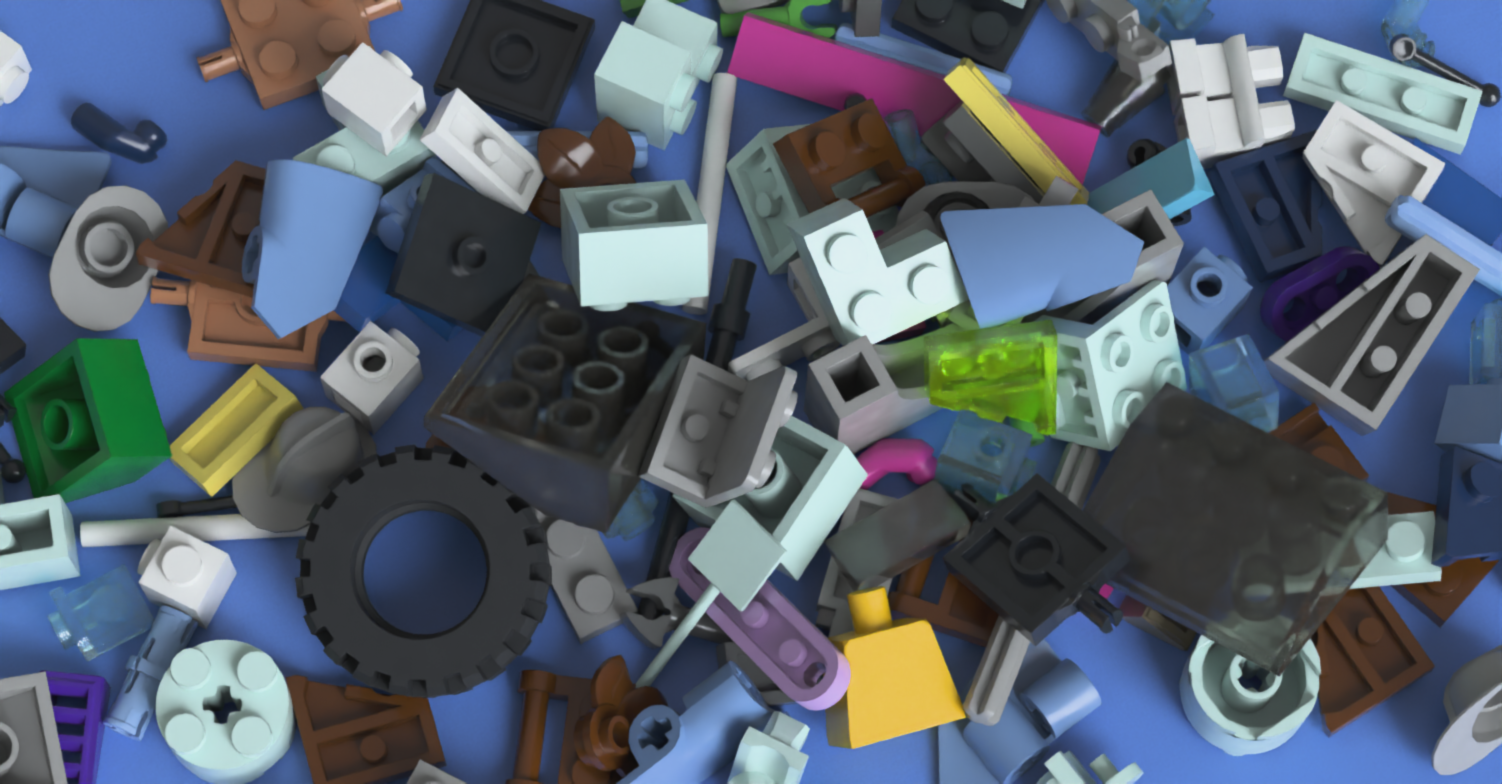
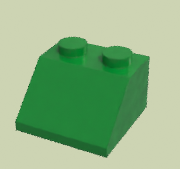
M76 338L4 392L5 399L17 409L11 421L23 463L26 467L33 498L60 494L66 504L136 482L172 457L166 430L162 423L138 339Z

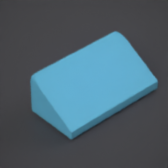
M1185 138L1090 192L1087 205L1103 214L1151 189L1168 218L1172 219L1215 195L1190 139Z

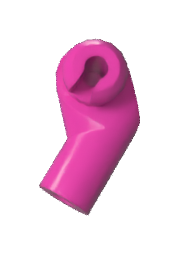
M884 438L878 440L856 458L868 474L860 488L868 490L888 473L906 472L908 480L917 485L931 481L938 474L940 467L938 460L932 455L934 449L922 439Z

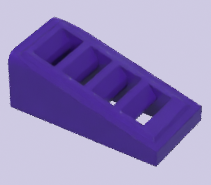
M41 670L40 672L46 671L55 722L85 726L84 736L58 734L61 751L82 753L81 764L63 762L66 778L79 779L78 784H96L105 729L103 720L107 716L111 687L106 679L101 676ZM58 696L86 698L87 708L56 706Z

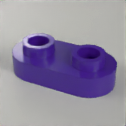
M1351 246L1335 248L1275 281L1266 290L1260 305L1261 320L1270 332L1287 342L1379 270L1380 267L1372 257ZM1347 269L1343 281L1336 284L1339 273ZM1294 298L1291 309L1283 313L1287 303Z

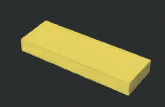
M962 58L947 72L943 80L1044 193L1047 192L1055 177L1058 176L1078 188L1069 205L1088 204L1089 192L970 58Z

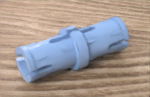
M160 606L152 628L137 656H130L125 665L128 674L115 702H113L107 716L103 720L105 726L133 740H142L156 708V696L160 682L176 654L184 650L187 644H189L199 625L196 620H192L193 618L169 606Z

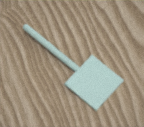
M736 500L730 501L688 558L711 583L636 682V688L650 686L720 592L739 611H744L788 551Z

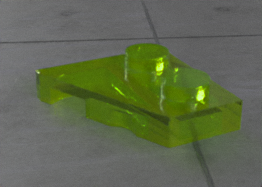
M1052 320L924 336V389L929 403L954 411L970 410L975 412L980 418L1002 423L1005 417L1009 416L1033 423L1036 433L1043 435L1056 434L1057 332Z

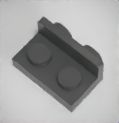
M962 100L924 132L922 136L923 143L957 181L999 182L1014 185L1030 195L1038 204L1044 197L1045 193Z

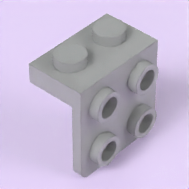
M692 354L682 358L638 477L705 508L752 492L755 487H762L769 478L775 464L776 453L771 450L778 428H782L788 422L797 403L798 394L792 390L797 378V372L786 366H781L750 381H746Z

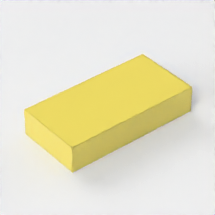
M255 363L170 445L172 457L169 459L186 476L213 497L275 437L280 426L289 416L304 408L292 392Z

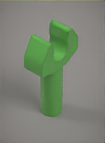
M789 0L781 7L753 9L734 14L720 13L722 36H738L743 17L749 12L830 38L837 30L836 24L810 25L804 20L802 14L806 6L824 5L832 0Z

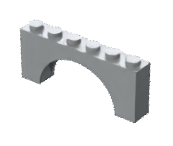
M1150 189L1102 214L1144 241L1131 282L1050 311L1043 309L1024 316L1003 352L956 323H951L910 340L887 345L872 344L867 335H864L808 364L804 412L814 428L844 443L852 454H855L873 445L878 440L884 439L1026 366L1030 360L1034 359L1027 326L1040 316L1047 315L1093 325L1153 280L1162 281L1168 286L1184 242Z

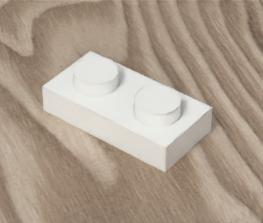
M459 88L442 97L420 138L422 143L478 193L521 214L527 212L545 175L540 162Z

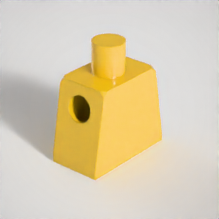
M885 586L862 589L847 594L854 631L828 637V639L847 658L850 664L851 678L842 698L833 706L825 709L828 745L854 749L966 718L962 702L929 622L923 618L892 620Z

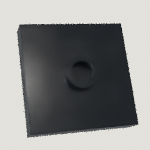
M470 0L433 86L434 93L443 97L454 89L459 88L486 113L536 131L552 129L555 126L595 30V19L542 0Z
M436 173L424 175L385 294L490 341L504 340L541 222Z

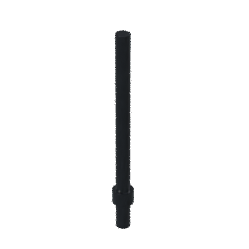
M740 258L732 260L721 303L714 304L707 328L712 333L705 361L725 371H728V363L732 361L736 342L744 340L750 318V313L745 309L757 268L755 263ZM672 492L669 493L646 581L672 577L669 567L678 540L685 534L690 516L673 498L672 495L674 493ZM641 597L638 615H642L648 620H653L664 614L657 609L653 600L648 597Z

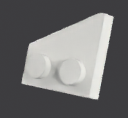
M1337 100L1304 150L1302 157L1363 252L1372 257L1380 268L1385 264L1402 236L1401 233L1389 227L1385 222V215L1392 202L1399 195L1412 196L1423 203L1445 166V163Z

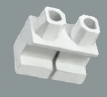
M1245 34L1235 35L1226 39L1223 43L1196 45L1195 38L1170 41L1169 50L1172 64L1163 68L1172 114L1176 115L1174 124L1177 140L1180 142L1185 138L1190 139L1203 169L1212 168L1214 163L1259 149L1262 146H1268L1291 138L1295 129V123L1289 101L1259 104L1255 89L1281 84L1283 65L1278 46L1247 47Z

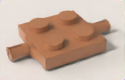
M220 0L230 25L231 46L202 57H196L205 82L240 69L242 74L254 85L262 108L266 110L318 91L316 76L328 70L340 56L347 55L350 57L362 42L367 46H371L375 51L370 39L369 22L397 11H403L401 0Z
M154 277L152 280L151 304L188 306L192 321L187 349L190 360L251 366L257 363L262 367L317 372L321 337L329 325V320L346 322L336 312L331 311L298 330L277 339L252 310V297L194 280L182 281Z

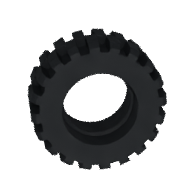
M416 445L395 447V452L379 456L375 453L358 461L360 467L347 476L341 473L328 486L331 491L321 505L314 504L306 519L311 523L305 540L299 539L296 558L300 560V577L295 578L297 597L303 599L307 613L303 617L311 634L318 637L325 647L323 651L336 665L342 666L353 675V678L364 684L387 691L388 693L410 697L435 698L437 696L457 695L467 692L487 680H493L506 671L505 667L518 655L521 656L532 642L531 637L539 623H542L548 607L546 600L549 586H552V566L549 563L548 556L549 544L545 531L535 514V510L526 497L506 476L494 469L489 463L474 455L469 456L457 452L454 448L434 445L433 448H418ZM416 511L441 512L463 522L477 537L486 560V583L482 596L474 610L456 626L434 634H413L389 624L373 607L364 583L365 559L374 538L394 519Z

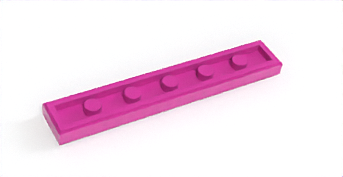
M749 12L743 17L727 72L735 77L840 111L845 110L844 102L847 96L853 93L862 94L867 100L873 99L886 126L920 137L961 101L960 97L943 80L945 75ZM1002 94L1083 185L1102 126Z

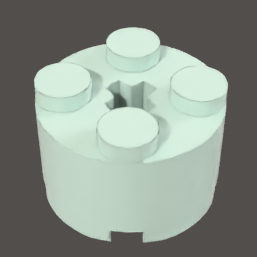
M1238 610L1220 617L1202 633L1184 665L1179 681V690L1184 712L1188 720L1205 740L1232 756L1263 753L1282 745L1296 733L1312 711L1317 700L1321 675L1318 652L1305 631L1295 622L1281 615L1275 614L1273 616L1266 613L1253 612L1254 610ZM1256 675L1261 680L1262 685L1258 691L1253 687L1245 689L1238 680L1241 676L1247 680Z
M214 640L182 650L173 658L157 691L156 719L163 738L185 768L209 783L245 784L252 782L264 775V772L279 759H282L293 742L297 719L286 681L278 666L269 655L245 642ZM234 702L239 711L229 713L227 723L220 724L214 712L223 710L225 703Z

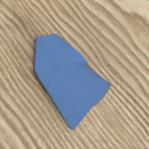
M0 146V236L53 258L75 211L89 195L101 190L112 163L110 154L94 151Z
M284 159L267 162L259 214L260 224L251 231L247 239L242 259V277L245 282L254 284L252 310L277 339L336 309L382 198L383 188L380 185L351 174L306 162Z
M1086 204L944 211L940 216L981 332L1043 309L1050 311L1131 282L1144 245L1143 240Z
M1045 638L1037 646L1030 642L999 722L994 726H987L969 720L966 715V718L938 725L939 784L1013 783L1045 756L1050 749L1048 744L1102 704L1094 685L1072 660L1066 658L1061 661ZM976 672L959 695L962 705Z
M730 660L682 697L687 709L683 714H679L674 709L665 705H653L638 714L629 729L628 742L639 766L616 784H699L735 760L740 742L748 727L750 726L763 732L775 710L768 707L761 693L742 668ZM786 711V712H781V713H784V714L790 716L787 711Z

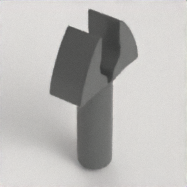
M678 578L653 579L626 590V593L650 598L654 601L657 609L664 613V615L658 616L653 620H648L642 615L629 611L619 614L627 629L640 642L651 649L662 647L664 634L676 630L691 610L689 607L682 606L675 595L679 583ZM706 613L703 614L688 634L717 644L734 642Z

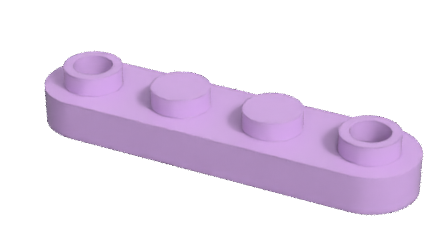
M706 527L690 530L678 540L669 567L672 578L679 579L678 585L695 602H697L711 582L688 558L710 530V528ZM768 579L744 611H739L721 592L705 613L789 698L802 707L813 711L824 710L837 703L845 694L851 678L850 664L845 655ZM825 673L823 679L816 685L818 678Z

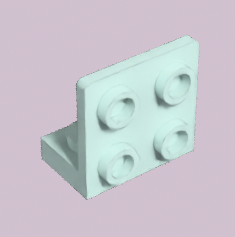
M810 124L763 129L726 163V168L769 275L788 273V263L800 258L787 224L809 214L773 143L785 135ZM871 169L835 185L831 189L836 198L849 199L882 183L875 170ZM897 205L868 217L867 221L871 231L883 229V232L886 233L896 227L899 213Z
M1157 280L1149 282L1093 325L1042 315L1027 326L1051 438L1112 451L1185 394L1187 390L1185 371L1174 324V315L1165 282Z

